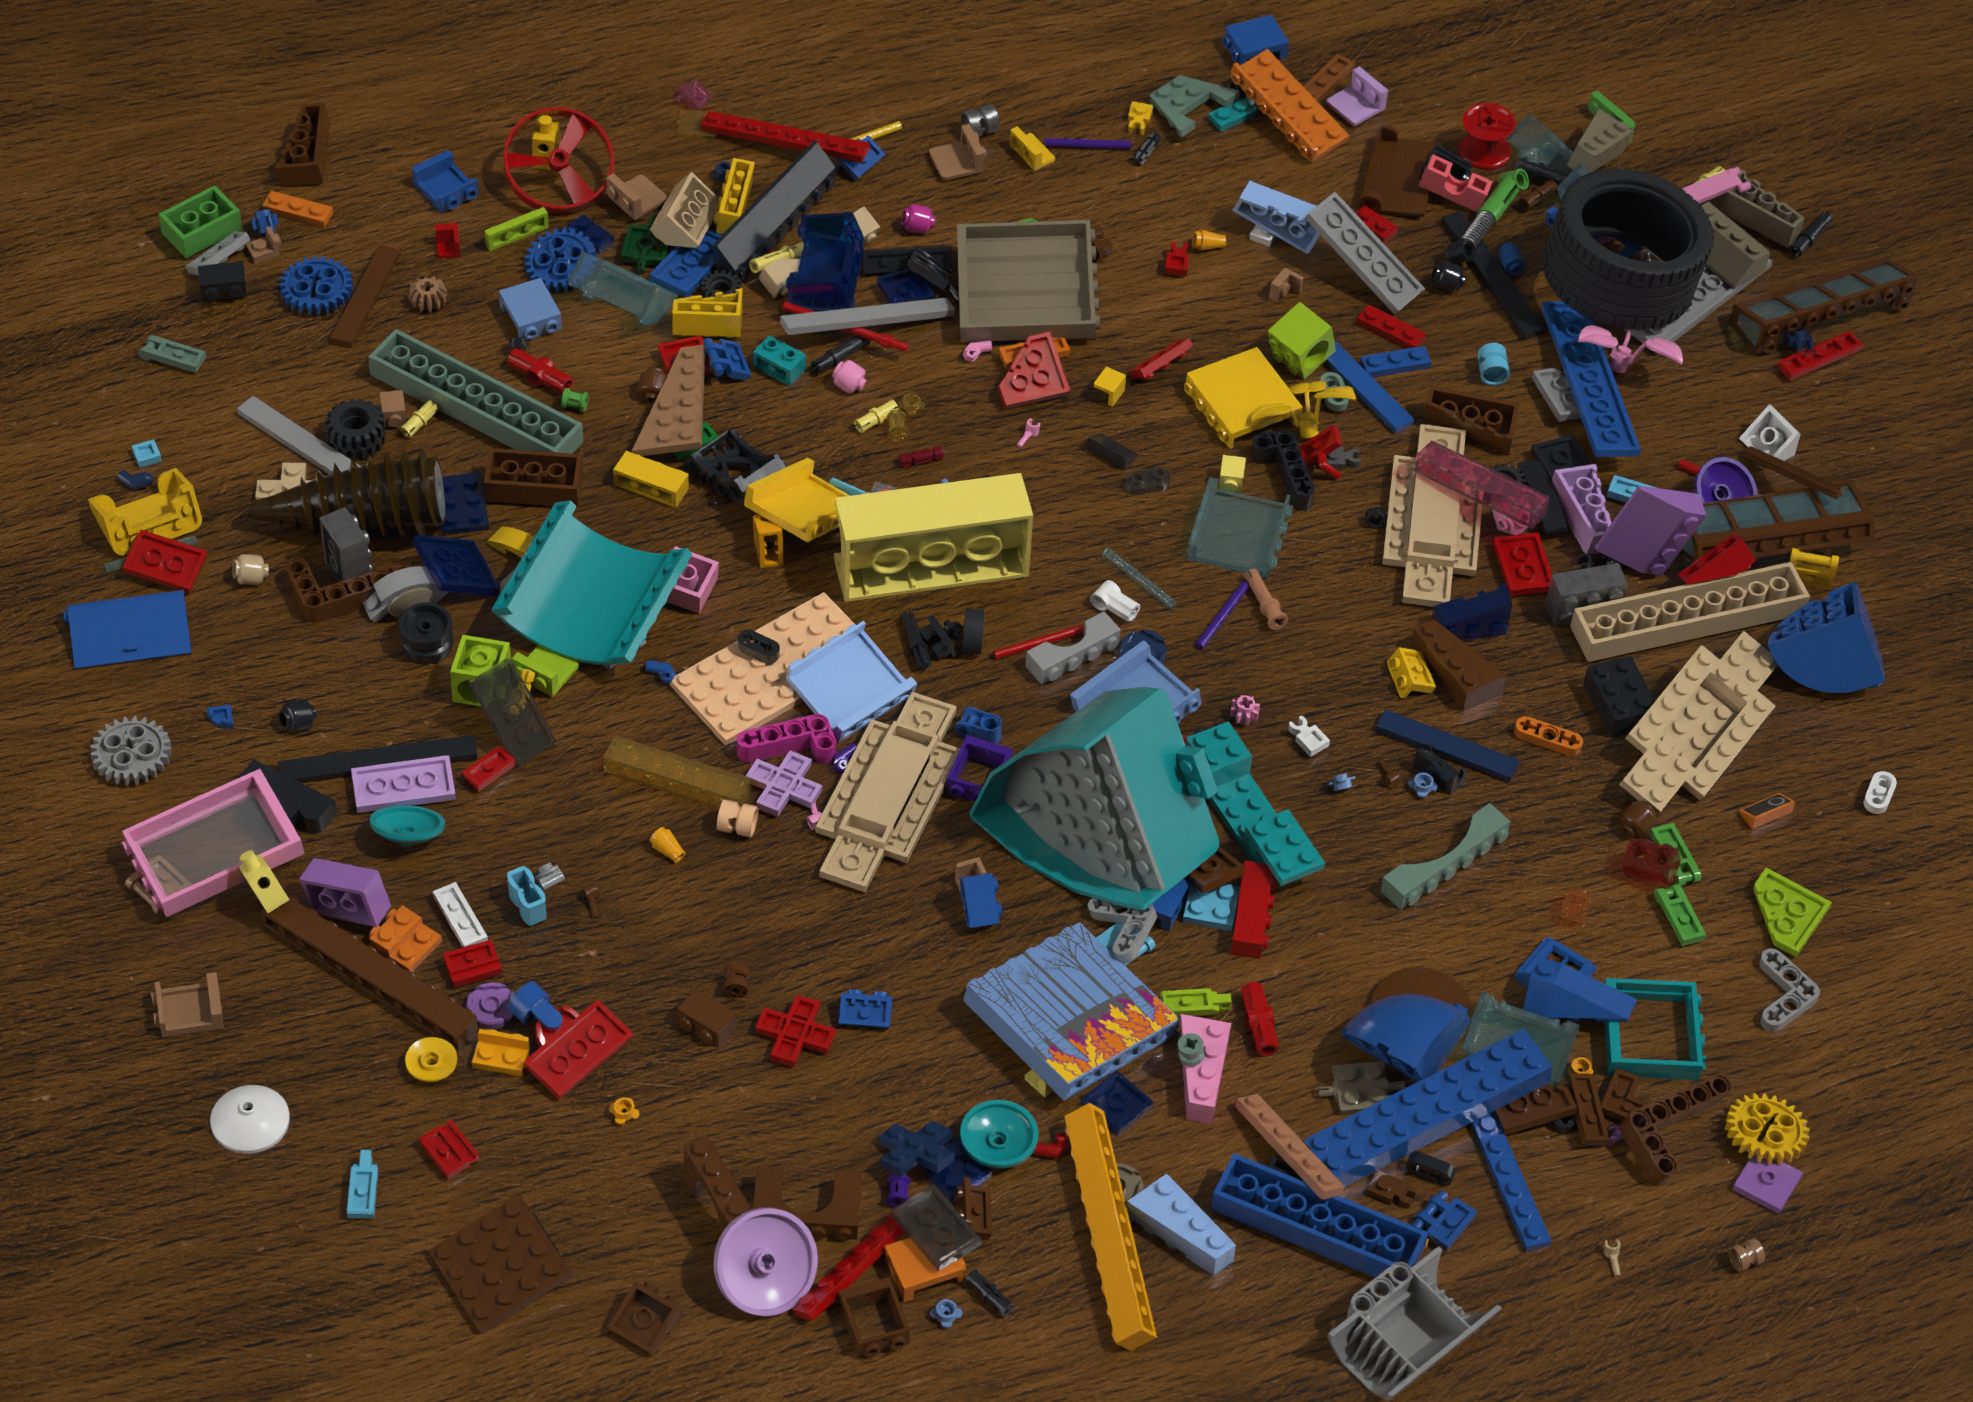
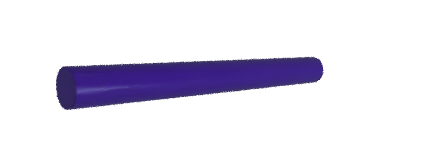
M1045 138L1044 146L1131 149V141Z
M1242 582L1195 643L1196 648L1199 650L1204 649L1249 589L1248 583Z

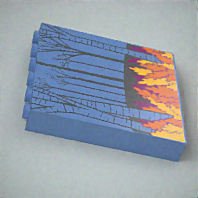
M1080 922L1072 927H1066L1054 937L1046 938L1038 946L1028 948L1020 956L1010 958L1002 966L992 968L984 976L972 979L966 986L963 1000L1064 1101L1176 1036L1180 1023V1018Z

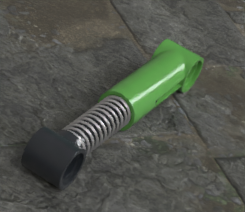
M1523 169L1505 172L1499 176L1498 185L1479 209L1476 219L1462 238L1447 246L1446 256L1450 263L1457 265L1476 258V246L1489 228L1495 226L1517 194L1528 187L1529 178Z

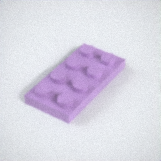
M449 755L351 768L357 813L376 811L388 806H412L456 800Z

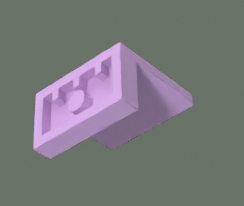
M1359 66L1353 70L1351 86L1328 98L1326 104L1352 126H1357L1386 109L1388 89Z

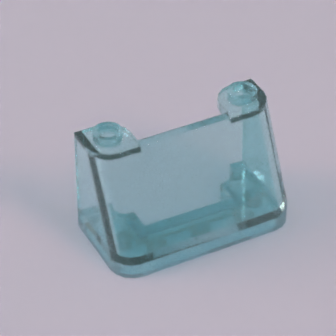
M1482 992L1462 1051L1467 1054L1466 1057L1525 1029L1552 1066L1551 1081L1548 1084L1553 1086L1554 1084H1560L1579 1033V1024L1567 1021V1023H1562L1561 1026L1558 1019L1552 1020L1507 1005L1505 1001H1501L1499 1005V1001L1495 1000L1493 995Z

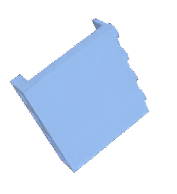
M865 621L858 625L852 624L842 635L831 637L826 642V645L821 648L816 647L807 654V657L802 660L797 659L788 666L786 680L814 714H821L827 717L835 739L838 742L843 741L868 725L871 719H877L907 700L911 692H915L917 686L916 681L912 677L905 680L864 631Z

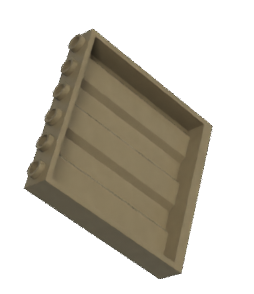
M1090 220L957 224L961 342L1027 340L1028 336L1050 332L1052 338H1096V329H1100V315H1095V311H1099V298H1094V294H1098V280H1093V277L1097 276V263H1092V259H1096V246H1091V242H1095V229H1090Z

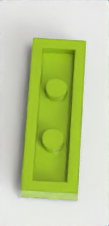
M542 207L484 230L487 249L492 251L548 229V212Z

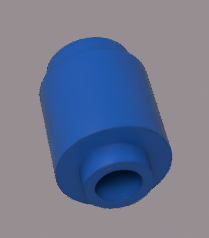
M1508 242L1499 248L1498 256L1505 272L1509 275L1520 274L1525 269L1526 262L1519 247L1514 243Z

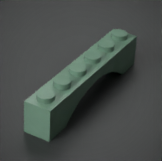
M1489 803L1472 815L1467 835L1454 850L1430 862L1401 864L1383 877L1381 892L1400 910L1408 905H1414L1426 892L1431 893L1439 883L1451 879L1456 871L1462 867H1468L1476 857L1485 855L1496 843L1500 844L1505 841L1509 835L1510 820Z

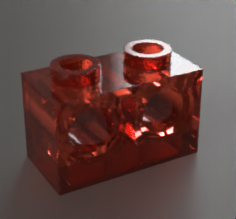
M1631 838L1621 864L1625 875L1672 886L1681 863L1678 849L1672 845H1659L1647 839L1637 840ZM1644 855L1643 858L1636 859L1638 856ZM1662 861H1668L1666 864H1660Z

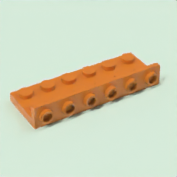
M1268 49L1241 66L1238 63L1233 64L1231 71L1233 82L1245 91L1246 96L1258 105L1260 111L1272 120L1274 126L1280 129L1286 135L1288 141L1294 143L1302 156L1308 158L1311 163H1314L1348 141L1349 135Z

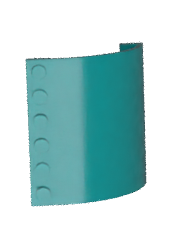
M571 500L557 502L553 505L491 610L523 637L563 657L598 665L630 663L635 658L641 643L646 639V634L650 627L657 620V615L666 604L670 592L677 585V580L682 571L687 567L692 553L688 548L670 550L668 554H660L623 546L601 536L574 518L572 514L577 506Z

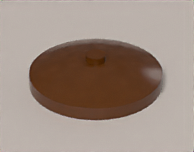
M1412 967L1393 972L1378 984L1372 996L1371 1003L1398 994L1426 995L1451 1005L1455 1002L1462 1005L1468 1010L1467 1014L1472 1019V1007L1465 990L1453 978L1434 969ZM1471 1021L1467 1025L1466 1029L1462 1033L1454 1048L1458 1046L1466 1037L1470 1028Z

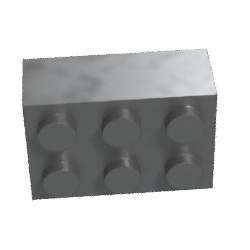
M346 507L320 517L325 564L336 581L341 582L372 572L373 569L369 562L372 556L368 548L370 539L367 532L359 528L356 516L354 514L351 515Z
M1619 563L1552 574L1545 605L1554 626L1571 624L1575 608L1625 598L1628 583Z

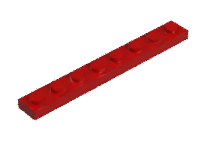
M708 111L701 122V131L804 151L815 141L827 156L860 163L863 162L870 150L869 142L714 111Z

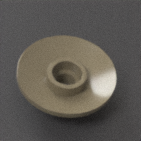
M425 587L405 591L388 605L389 614L394 617H400L407 608L414 604L431 603L434 594L431 589Z

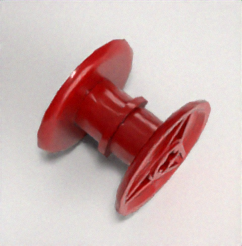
M1478 103L1469 107L1464 112L1462 118L1464 129L1469 134L1460 141L1458 148L1460 157L1472 163L1474 168L1482 170L1497 169L1504 166L1510 160L1512 153L1510 144L1505 138L1514 132L1516 125L1514 115L1507 108L1494 103Z

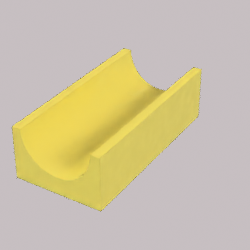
M1021 473L835 498L842 552L834 553V562L844 602L1029 577L1033 512Z

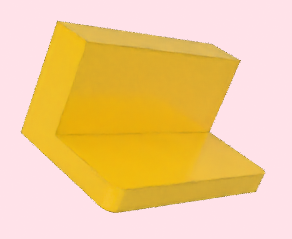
M1018 126L1011 129L1010 146L1034 171L1055 162V157L1032 133L1025 134Z

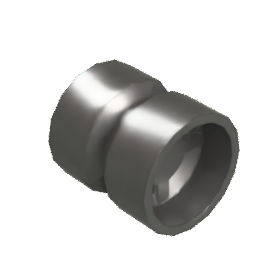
M992 104L978 107V110L971 109L961 113L962 126L970 124L973 132H977L978 136H982L983 132L988 134L998 131L1000 128L999 117Z

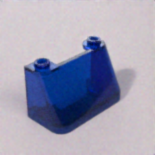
M853 212L802 215L801 223L797 227V233L799 238H802L804 246L798 273L791 272L789 277L786 278L787 289L794 295L840 306H851L854 300L864 251V236Z

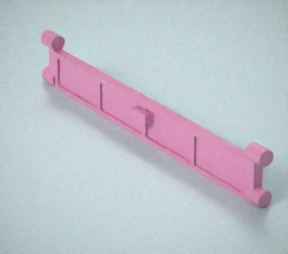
M1735 167L1687 186L1683 190L1700 204L1738 188L1740 193L1750 190L1751 185L1749 181L1742 183L1738 177L1741 174L1740 169ZM1598 236L1595 238L1601 245L1617 239L1610 236Z

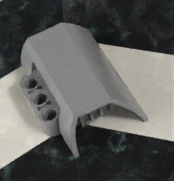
M1439 1246L1412 1268L1403 1262H1396L1352 1297L1347 1313L1348 1318L1328 1333L1327 1338L1341 1363L1370 1392L1385 1400L1391 1401L1500 1313L1502 1309L1497 1305L1487 1312L1465 1313L1461 1306L1458 1307L1453 1302V1298L1449 1299L1445 1295V1290L1440 1291L1437 1287V1267L1442 1249ZM1394 1277H1399V1278L1403 1279L1404 1281H1399V1280L1395 1279ZM1375 1292H1381V1293H1383L1385 1296H1380V1295L1376 1294ZM1356 1307H1362L1366 1311H1360Z

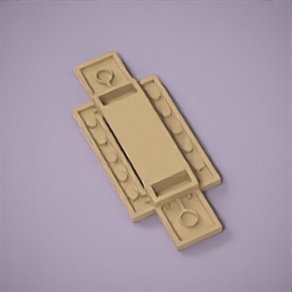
M1420 424L1417 458L1394 455L1382 564L1405 567L1402 603L1449 609L1452 574L1476 575L1486 467L1463 464L1466 430Z
M1745 631L1739 635L1721 659H1718L1701 645L1626 736L1625 739L1640 750L1643 755L1619 785L1638 801H1645L1654 808L1656 816L1681 786L1701 800L1775 708L1771 701L1757 691L1778 665L1772 654Z
M911 692L898 720L894 721L892 725L871 719L816 825V833L836 839L820 869L819 877L866 892L884 856L905 863L908 862L947 784L948 774L960 751V748L942 743L956 714L957 706ZM928 760L929 762L894 830V824L914 784L916 783L926 761Z

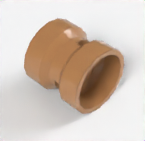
M1755 1238L1745 1241L1742 1246L1737 1244L1728 1250L1730 1261L1739 1272L1748 1269L1751 1264L1758 1265L1765 1261L1762 1245Z

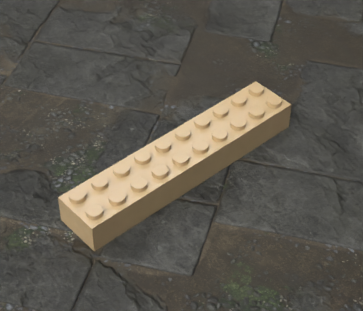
M1792 562L1742 572L1738 575L1575 608L1570 627L1587 661L1590 662L1782 620L1807 604L1810 595Z

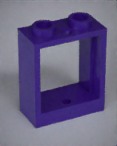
M967 735L948 774L946 793L975 802L983 786L959 779L968 759L999 767L1012 758L1013 749Z

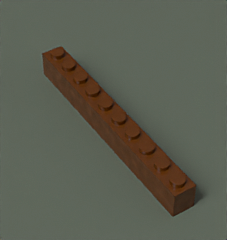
M288 896L289 901L270 913H267L265 908L261 910L263 926L437 1038L448 1041L457 1051L478 1031L477 1016L471 1009L458 1005L452 997L444 996L430 983L422 982L411 971H405L397 966L391 958L383 957L372 946H366L358 941L353 934L339 929L333 921H327L319 916L314 909H308L303 906L294 896Z

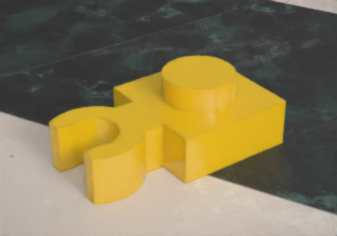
M1132 101L1128 115L1129 133H1132L1133 129L1138 128L1140 129V135L1144 134L1145 125L1149 126L1153 105Z

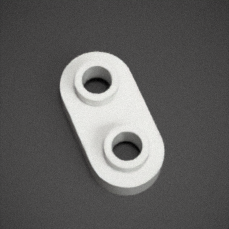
M1880 771L1874 774L1863 802L1864 807L1869 812L1880 814L1887 810L1897 784L1896 778L1891 773Z

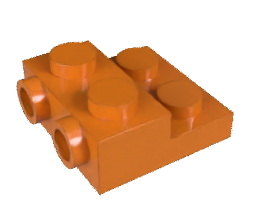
M403 905L398 910L392 909L387 914L386 922L381 927L379 925L374 927L369 935L370 946L385 958H391L397 966L411 972L442 943V936L424 925L422 917Z

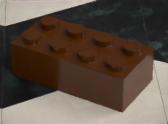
M489 448L484 478L485 501L553 506L557 502L571 500L577 506L576 508H578L583 478L582 454Z

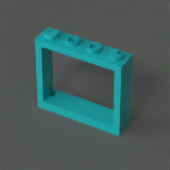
M1605 978L1604 984L1636 1000L1685 1002L1690 1061L1621 1058L1619 1022H1604L1608 1076H1613L1616 1068L1641 1078L1699 1080L1702 1070H1706L1705 1063L1707 1058L1706 1055H1702V1049L1705 1046V1036L1700 1034V1028L1703 1026V1014L1698 1011V1007L1701 1005V996L1697 994L1696 982Z

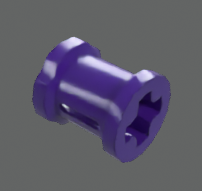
M893 1174L887 1178V1185L890 1187L889 1196L886 1199L888 1206L897 1209L898 1207L905 1208L910 1204L907 1191L911 1179L908 1176L902 1175L900 1177Z

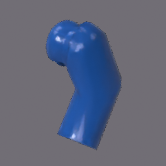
M647 660L646 672L656 673L664 683L670 684L676 676V672L669 663Z

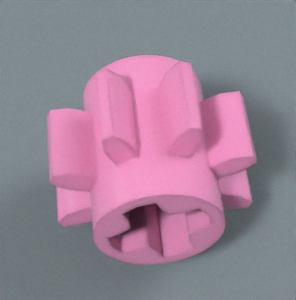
M1241 695L1238 700H1232L1230 716H1235L1237 724L1249 725L1252 720H1258L1260 704H1255L1254 697Z

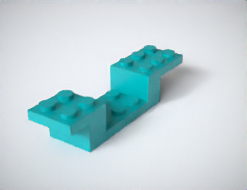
M1229 721L1186 738L1185 744L1187 746L1204 749L1218 792L1210 797L1209 801L1249 861L1266 863L1281 886L1324 869V860L1289 809L1276 813L1250 775L1252 755Z

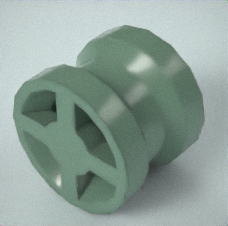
M1188 1033L1178 1040L1179 1059L1187 1066L1198 1065L1204 1059V1043L1199 1035Z

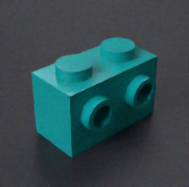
M769 335L753 351V367L791 386L806 371V355L800 350H796L783 341Z

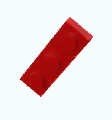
M1368 305L1357 317L1358 325L1406 349L1419 347L1426 338L1425 332L1371 305Z
M1190 338L1176 340L1128 372L1132 379L1141 378L1142 381L1147 380L1155 375L1154 371L1157 369L1161 370L1171 365L1170 361L1174 358L1179 359L1187 354L1186 350L1193 347Z

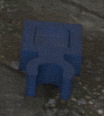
M1799 328L1792 332L1783 333V341L1789 347H1796V350L1802 352V348H1807L1810 351L1813 350L1814 341L1812 336L1804 329Z

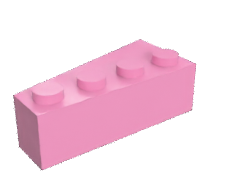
M1181 1014L1179 1039L1185 1034L1194 1033L1199 1035L1204 1043V1059L1200 1064L1187 1066L1182 1063L1187 1120L1209 1124L1213 1122L1231 1023Z

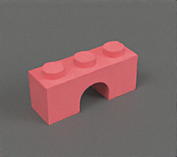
M1432 155L1418 186L1478 212L1487 197L1492 181L1475 173H1472L1467 180H1457L1450 174L1453 163Z

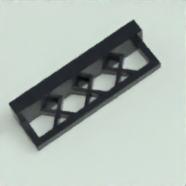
M950 245L917 246L948 268H952ZM915 246L861 249L863 273L911 271L906 265Z

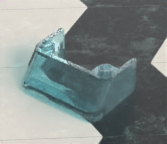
M1530 113L1514 129V132L1506 138L1508 142L1520 151L1517 155L1521 159L1525 157L1528 161L1530 160L1537 164L1540 162L1544 163L1546 168L1569 174L1560 185L1557 184L1558 187L1556 189L1559 191L1557 194L1561 198H1563L1570 184L1591 172L1581 163L1574 170L1567 166L1574 152Z
M584 251L581 252L567 283L583 290L582 295L594 300L595 297H599L639 317L638 322L649 327L652 323L656 325L672 308L674 299L679 297L678 294Z

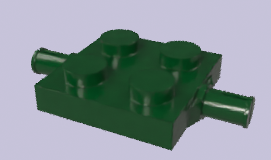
M653 215L649 216L647 225L629 224L621 253V262L636 263L635 272L637 274H640L641 270V275H643L646 265L658 266L669 253L670 245H665L650 231L657 218L655 215L654 218Z

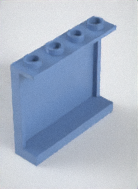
M1144 640L1070 694L1073 709L1077 712L1106 691L1136 687L1163 689L1168 695L1177 723L1189 713L1196 711L1202 704L1200 690L1198 688L1194 691L1190 690L1151 655L1150 645Z

